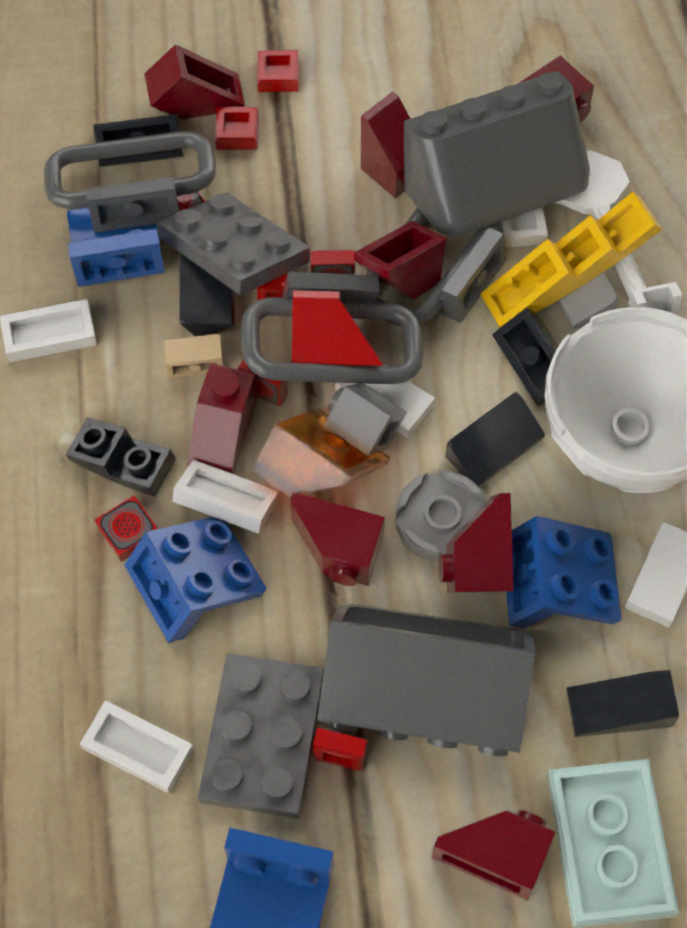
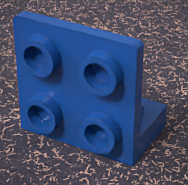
M89 208L72 209L67 212L71 243H68L69 256L78 287L165 273L157 224L94 233Z
M535 516L512 530L513 591H506L509 626L525 629L555 613L612 625L621 621L613 544L610 533L540 516Z
M215 517L145 532L124 565L168 643L184 639L203 612L257 598L266 591L265 584L228 523Z
M229 827L224 846L228 860L210 928H319L334 867L333 851Z

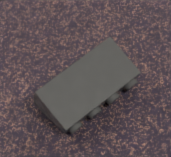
M559 71L545 73L540 77L519 84L505 86L500 90L476 98H469L463 102L436 111H429L404 121L405 193L433 227L442 234L451 236L463 235L580 194L589 185L590 165L573 87Z
M339 605L330 625L317 720L329 722L328 726L331 729L342 732H356L358 727L378 730V735L392 740H406L408 735L428 738L429 744L441 748H456L458 743L478 746V751L491 756H506L508 751L520 753L535 659L533 635L512 628L364 605Z

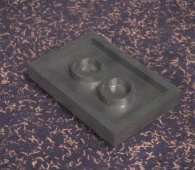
M227 192L215 195L208 201L189 209L181 210L175 215L158 222L159 238L240 296L310 262L309 246Z
M226 654L198 794L199 803L300 818L324 668Z

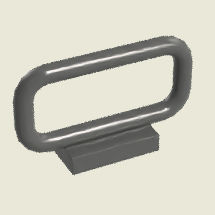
M179 131L69 146L54 152L45 162V192L47 198L57 207L64 209L89 208L94 233L154 225L179 212L177 196L196 193L210 185L216 173L214 150L207 138L192 131ZM190 148L197 152L199 171L192 176L181 178L168 177L94 187L78 192H67L62 189L61 170L68 164Z
M417 207L405 224L414 221L425 226L429 220ZM501 221L478 229L422 305L414 310H410L419 320L420 326L428 323L442 306L445 310V317L459 323L462 322L481 296L480 294L487 288L506 262L504 233L498 231ZM378 297L376 299V302H386ZM385 320L393 325L400 326L395 321Z
M288 272L282 298L260 299L252 303L243 314L241 347L244 362L249 369L261 378L269 380L400 384L414 378L422 367V331L419 320L409 309L400 304L376 302L379 294L378 275ZM293 290L340 292L339 299L353 319L395 321L402 327L404 332L405 360L398 366L269 361L263 357L260 351V321L266 316H292Z

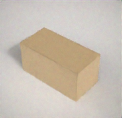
M220 334L164 340L168 378L207 374L210 363L224 366Z

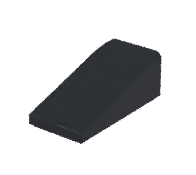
M670 670L634 674L571 686L566 689L574 737L673 727L679 718Z

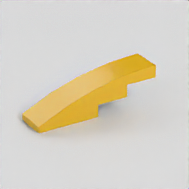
M631 192L598 220L590 215L558 242L554 243L549 239L545 240L480 295L501 328L526 308L537 313L582 287L627 257L663 229L642 198L635 192Z

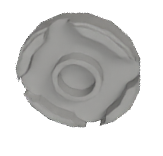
M439 471V474H430L428 476L427 473L415 477L403 488L396 503L397 531L402 542L414 554L433 562H439V555L446 554V544L486 503V498L481 488L471 479L453 471Z

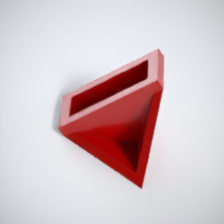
M293 290L291 363L384 366L339 299L340 292Z

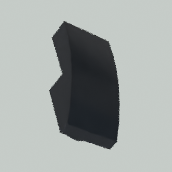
M89 417L86 418L66 453L69 460L83 468L125 487L156 497L176 460L171 449L131 438L126 428Z

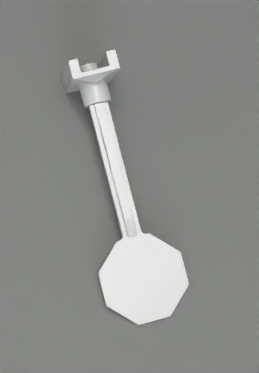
M589 150L587 151L590 165V177L587 189L580 194L555 203L583 214H591L598 220L619 203L629 189L630 181L620 161ZM629 254L615 264L630 299L628 302L629 307L659 309L679 316L683 295L677 282L647 288L632 254Z

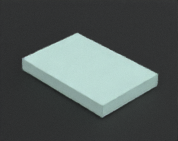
M649 759L548 770L546 775L572 928L676 917L679 914Z

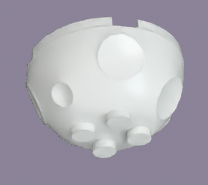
M646 307L609 310L591 317L589 323L571 336L568 334L557 348L546 375L545 409L549 427L552 431V438L584 476H590L601 483L630 493L665 491L672 488L673 485L687 480V319L667 311Z

